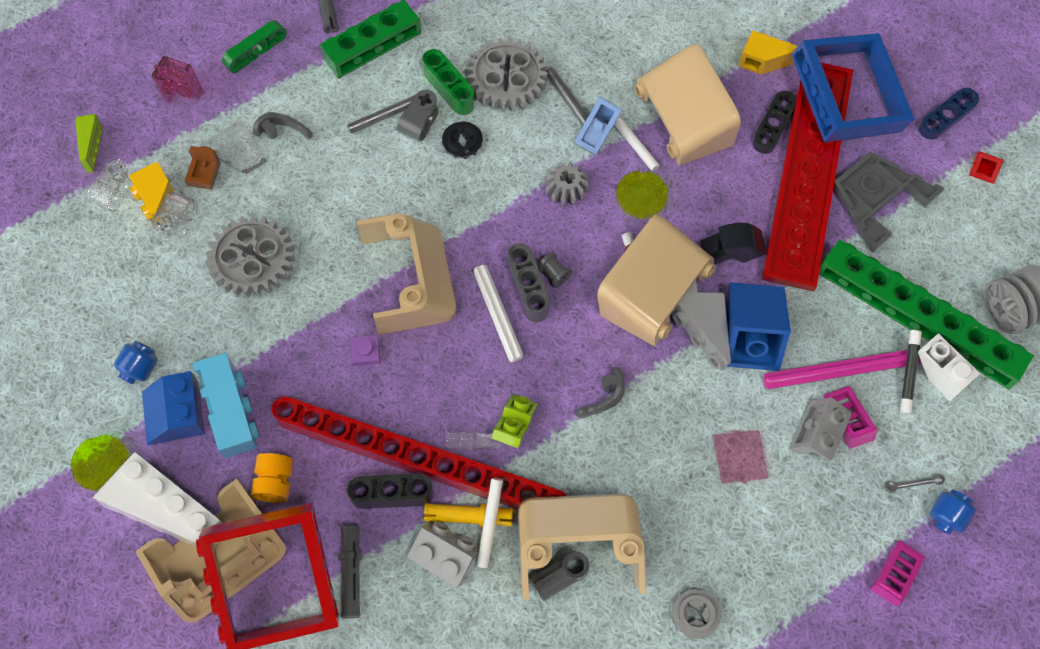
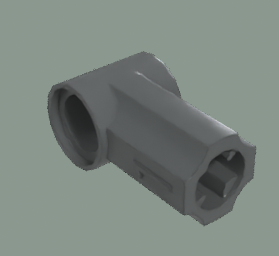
M573 551L568 553L562 560L530 579L542 600L546 601L572 584L582 581L588 574L589 561L585 554ZM572 560H579L583 563L584 570L579 574H573L567 568L568 563Z

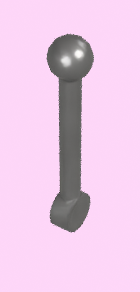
M936 474L932 478L902 483L889 481L886 483L885 489L889 493H894L897 489L931 483L941 485L944 483L945 478L941 474Z

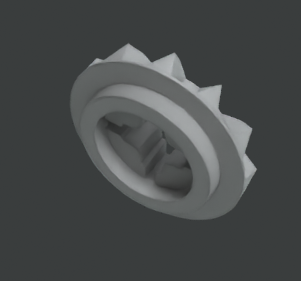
M693 589L682 593L676 599L672 607V620L675 622L679 632H682L689 638L703 639L715 632L720 623L721 611L712 595L703 590ZM704 605L705 608L701 614L703 622L696 619L688 623L687 621L691 615L689 607L696 610Z

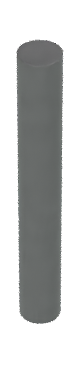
M553 67L548 68L547 77L580 123L584 125L588 115Z
M415 95L347 124L350 133L357 132L407 110Z

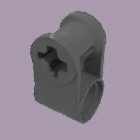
M421 90L415 95L407 110L403 112L397 125L399 132L418 141L424 140L439 114L435 93L431 90Z

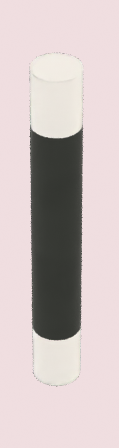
M910 330L900 413L911 414L919 358L918 351L920 350L922 332L917 330Z

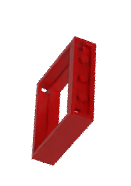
M313 502L202 528L199 539L196 540V549L198 556L204 557L206 568L203 569L204 581L207 587L211 586L214 597L210 599L211 609L214 616H219L221 625L218 626V636L220 643H225L227 649H251L339 627V612ZM301 523L322 614L236 634L213 543Z

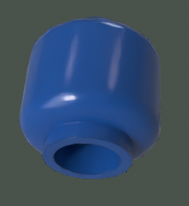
M134 341L133 344H125L114 362L115 369L120 372L118 377L130 384H134L136 380L147 381L157 364V358L153 355L155 350L138 341Z
M951 489L950 492H941L930 510V516L936 521L934 527L948 535H951L952 531L963 533L976 512L972 505L973 500L954 489Z

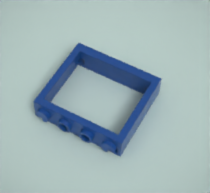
M880 33L803 40L791 54L824 142L899 133L915 120ZM864 52L890 116L843 121L818 56Z

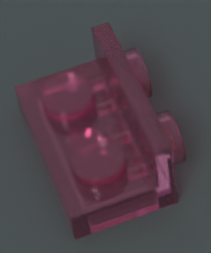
M163 55L159 63L154 66L152 78L165 102L171 103L176 93L184 98L189 99L193 97L200 100L204 90L190 64Z

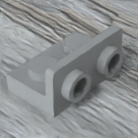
M833 398L810 401L789 449L797 454L816 453L826 461L832 460L851 417V411Z

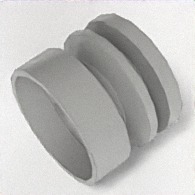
M1035 264L1026 266L1012 272L1011 275L1000 277L986 285L984 289L986 309L1003 332L1016 334L1024 329L1031 328L1034 324L1040 323V266Z

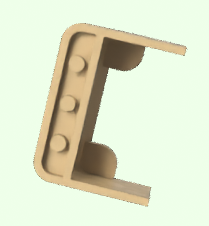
M402 213L358 220L357 226L362 244L410 238L419 284L408 286L402 290L399 296L401 308L373 313L378 335L445 323L452 320L456 314V303L439 228Z
M627 494L538 497L526 499L521 503L518 510L523 600H529L528 569L546 566L552 557V543L613 540V551L616 558L622 563L633 564L634 583L640 594H646L644 542L638 506L631 496Z

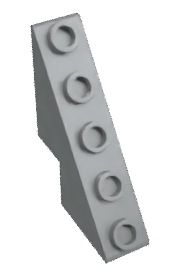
M695 281L671 314L675 323L679 327H683L690 335L693 344L701 348L708 356L710 364L714 368L723 371L731 362L724 293L697 292Z

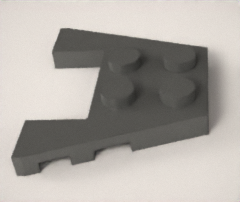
M869 152L835 180L834 190L869 249L874 252L892 235L890 231L873 217L903 190H907L926 207L943 192L944 188L938 184L933 186L923 181V177L917 174L910 175L900 170L899 165Z

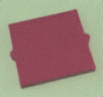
M734 430L733 433L713 435L721 484L735 482L747 484L748 481L769 478L759 430L747 432Z

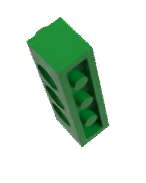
M401 0L321 43L320 48L323 59L339 79L420 35V18L405 0Z

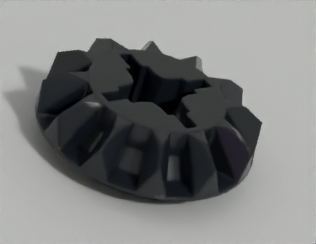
M461 121L453 123L445 129L442 135V144L446 152L452 154L455 159L458 156L467 159L472 154L476 155L477 151L482 148V133L476 125L470 122ZM460 134L467 140L464 147L458 142Z

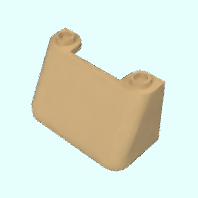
M694 44L684 48L637 79L634 85L635 93L644 102L652 101L670 134L669 144H667L668 154L672 159L675 158L679 166L734 145L741 124L739 112L700 45Z
M656 214L648 221L602 281L597 295L600 315L656 347L661 339L664 340L669 335L672 327L669 325L670 315L696 280L702 282L705 278L709 279L713 275L716 268L714 258L671 222Z
M237 479L225 486L217 496L218 505L222 510L214 516L222 523L262 514ZM274 529L221 541L215 545L214 548L227 599L231 598L283 558L286 546ZM157 538L135 551L160 596L182 620L189 623L197 622L212 612L210 599L214 596L211 586L207 587L205 584L203 569L206 568L204 557L198 556L196 547L181 540L172 546L168 540Z

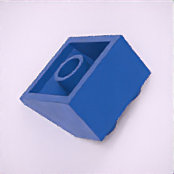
M191 371L162 376L142 391L147 445L205 434L199 382Z

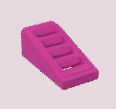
M850 386L824 395V399L833 398L836 401L848 398L849 402L842 405L848 410L852 408L854 410L851 412L849 421L859 420V422L852 425L848 423L843 433V438L849 449L875 440L877 428Z
M898 540L870 590L894 606H898L906 597L925 556ZM903 551L915 559L914 563L912 564L899 555L900 552ZM895 561H898L905 567L909 568V572L907 573L906 571L895 565ZM893 570L905 579L901 581L894 575L890 574V571ZM886 579L899 586V589L896 590L885 582Z

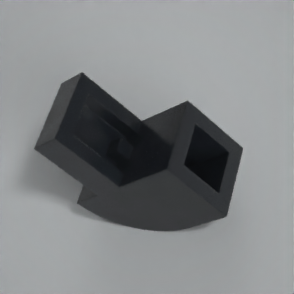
M731 223L718 227L719 233L700 240L702 249L714 258L715 265L733 257L745 263L767 254L762 230L749 223Z

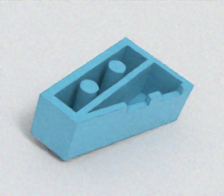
M227 353L193 362L194 371L201 378L203 386L200 389L202 398H206L210 414L208 418L218 451L224 458H228L258 448L256 439L260 438V433L256 422H251L249 413L253 412V407L249 396L244 397L242 388L247 387L243 372H237Z

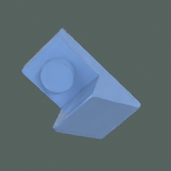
M599 97L574 142L597 155L608 134L614 128L622 109Z

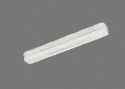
M486 265L477 266L474 268V276L508 360L510 362L519 361L523 358V352Z

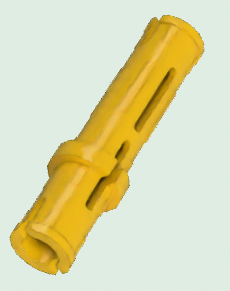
M426 502L424 522L438 521L479 524V527L483 528L487 504H481L478 507L431 504ZM498 508L495 525L512 527L513 508Z

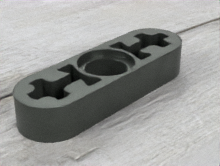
M780 91L775 95L753 139V147L757 152L768 154L775 149L796 105L797 98L792 92ZM783 100H785L788 104H786L782 112L779 108ZM776 118L781 122V125L774 127L769 124L768 120ZM766 133L771 134L766 144L761 143Z

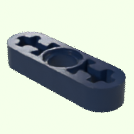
M962 88L923 118L919 125L920 134L926 139H937L974 110L979 102L978 93L971 88ZM967 98L970 100V102L966 101L962 106L959 105L962 99L965 100ZM943 110L952 111L955 117H946L943 114ZM938 120L939 124L936 128H928V125L932 126Z

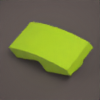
M512 394L504 407L502 417L494 428L491 439L519 448L533 419L538 403L532 402L527 397Z

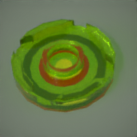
M633 171L625 175L619 182L616 192L617 203L622 211L631 217L638 219L652 218L654 215L660 214L666 206L668 198L667 185L662 178L653 172Z
M98 435L99 437L83 441L75 449L70 466L72 468V476L84 489L98 492L129 459L130 454L127 447L115 437Z

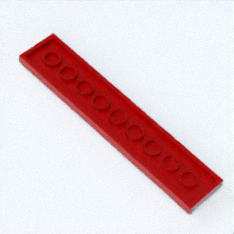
M820 62L842 120L845 121L854 69ZM800 79L761 280L814 292L818 283L842 140L824 142Z

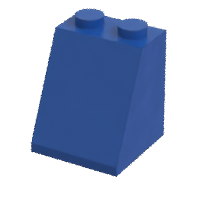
M730 282L726 299V318L731 362L727 367L780 371L791 333L785 287Z

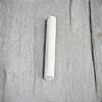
M619 116L615 124L617 130L652 172L660 167L659 163Z
M491 478L476 565L480 568H488L503 483V480L498 478Z

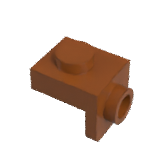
M190 146L189 153L192 160L185 182L187 186L212 190L221 165L215 150L207 146Z

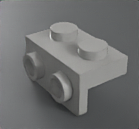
M430 521L421 528L407 558L458 588L473 560L478 556L479 548L475 547V543L469 538L459 537L450 532L449 527L438 521Z

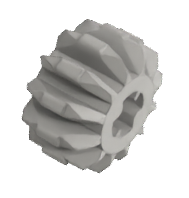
M571 161L568 163V166H564L559 162L558 167H551L549 175L545 177L547 195H552L553 203L561 199L562 206L566 204V201H570L573 206L576 204L577 199L583 201L585 192L589 189L587 172H582L581 165L574 168Z

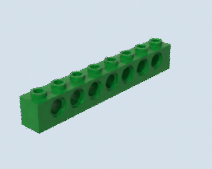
M839 239L820 267V276L909 330L921 331V337L927 341H930L939 333L978 372L1008 390L1020 381L1034 357L1023 346L1009 341L1001 336L998 331L987 328L977 322L973 316L962 313L952 307L948 301L937 298L920 285H915L905 279L899 272L890 270L880 264L877 259L858 251L850 243H845ZM848 266L855 268L856 271L851 270ZM872 280L877 281L880 284V286L874 284ZM896 294L900 295L904 300L899 299ZM920 309L925 310L928 315L922 313ZM944 323L948 324L952 329L947 328ZM969 338L973 339L976 344L972 343ZM994 353L998 354L1001 359L997 358Z

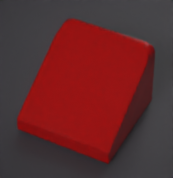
M977 151L969 176L994 184L1004 159Z

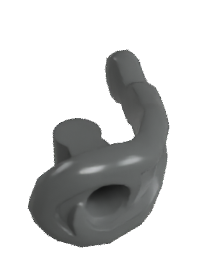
M267 112L259 116L253 126V134L258 137L264 132L268 138L275 139L278 135L275 128L277 124L292 127L307 139L313 137L311 130L301 122L288 115L275 112Z
M614 367L611 370L613 376L606 375L601 379L603 391L615 392L598 404L577 409L576 416L583 419L615 407L620 402L625 392L623 372L618 367Z

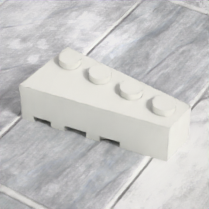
M135 452L93 497V499L107 509L123 514L132 520L139 521L196 547V540L199 539L203 527L222 523Z

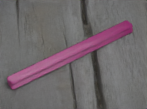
M908 350L769 372L763 375V383L766 389H774L906 367ZM920 357L918 358V364H922Z

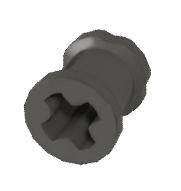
M551 252L539 262L538 269L539 272H544L553 281L552 285L557 288L569 279L572 270L569 267L565 268L556 259L557 255Z

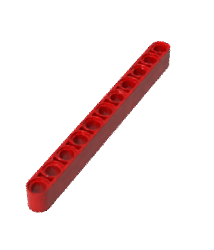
M280 397L272 405V414L279 426L284 429L413 474H424L433 481L488 499L491 478L502 479L508 485V489L505 492H501L499 503L519 510L523 502L520 495L525 491H531L536 498L567 496L563 491L291 397ZM293 409V413L289 417H280L284 410ZM310 419H320L317 425L312 427L306 426ZM336 428H346L344 434L340 436L333 435V431ZM364 436L373 437V440L368 445H361L359 441ZM390 445L400 447L399 451L395 454L385 453V450ZM417 454H423L427 457L421 464L412 462L413 457ZM445 463L454 466L453 470L449 473L440 472L439 467ZM473 472L481 476L480 480L475 483H470L465 479L469 473Z

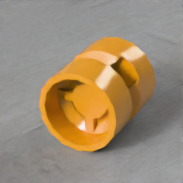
M273 453L258 454L254 473L258 477L252 480L250 497L262 502H287L291 487L287 479L292 477L294 459Z

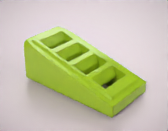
M96 114L78 116L75 122L79 160L86 172L91 173L94 172L103 125Z

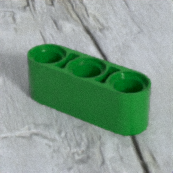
M427 50L422 56L423 71L426 79L455 113L459 115L470 114L474 109V90L472 86L440 50Z

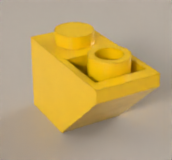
M752 30L738 67L762 75L792 65L794 61L791 54L798 46Z
M156 161L128 176L133 183L129 188L136 201L142 199L145 204L140 207L148 221L153 219L159 227L163 225L175 192L159 163Z

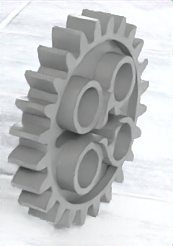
M509 37L507 43H504L501 38L498 39V44H494L490 40L488 48L480 45V52L474 51V58H469L467 82L472 86L476 100L483 98L484 106L491 102L493 110L498 105H501L502 111L505 112L507 106H511V109L515 111L516 105L519 104L524 109L525 101L533 104L534 96L540 98L541 90H545L547 64H544V57L538 56V49L530 51V43L521 46V39L516 44L512 43L511 37ZM510 57L508 91L505 92L503 90L506 58Z
M252 215L250 221H246L245 217L241 216L240 223L237 224L232 219L230 220L232 227L228 228L222 225L221 228L224 233L213 234L217 242H208L211 250L205 253L209 259L206 261V265L210 269L209 274L212 279H215L214 281L218 287L223 285L226 293L233 289L235 297H238L243 291L246 298H249L251 292L255 291L257 297H260L262 289H265L267 293H271L270 286L272 284L279 288L278 279L287 280L288 277L285 270H293L290 262L295 261L294 254L292 253L295 251L294 246L290 243V235L285 234L284 227H278L275 220L268 224L266 216H263L259 222L255 215ZM246 238H252L248 242H243ZM268 250H274L271 254H264ZM236 258L234 262L227 263L229 259ZM259 270L257 274L249 275L251 271Z

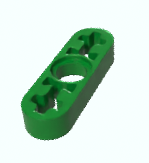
M277 20L268 22L226 51L222 57V64L231 73H237L256 60L259 54L263 55L283 41L287 35V30Z

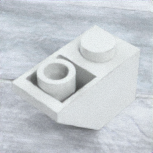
M939 333L918 351L928 380L949 401L980 375Z

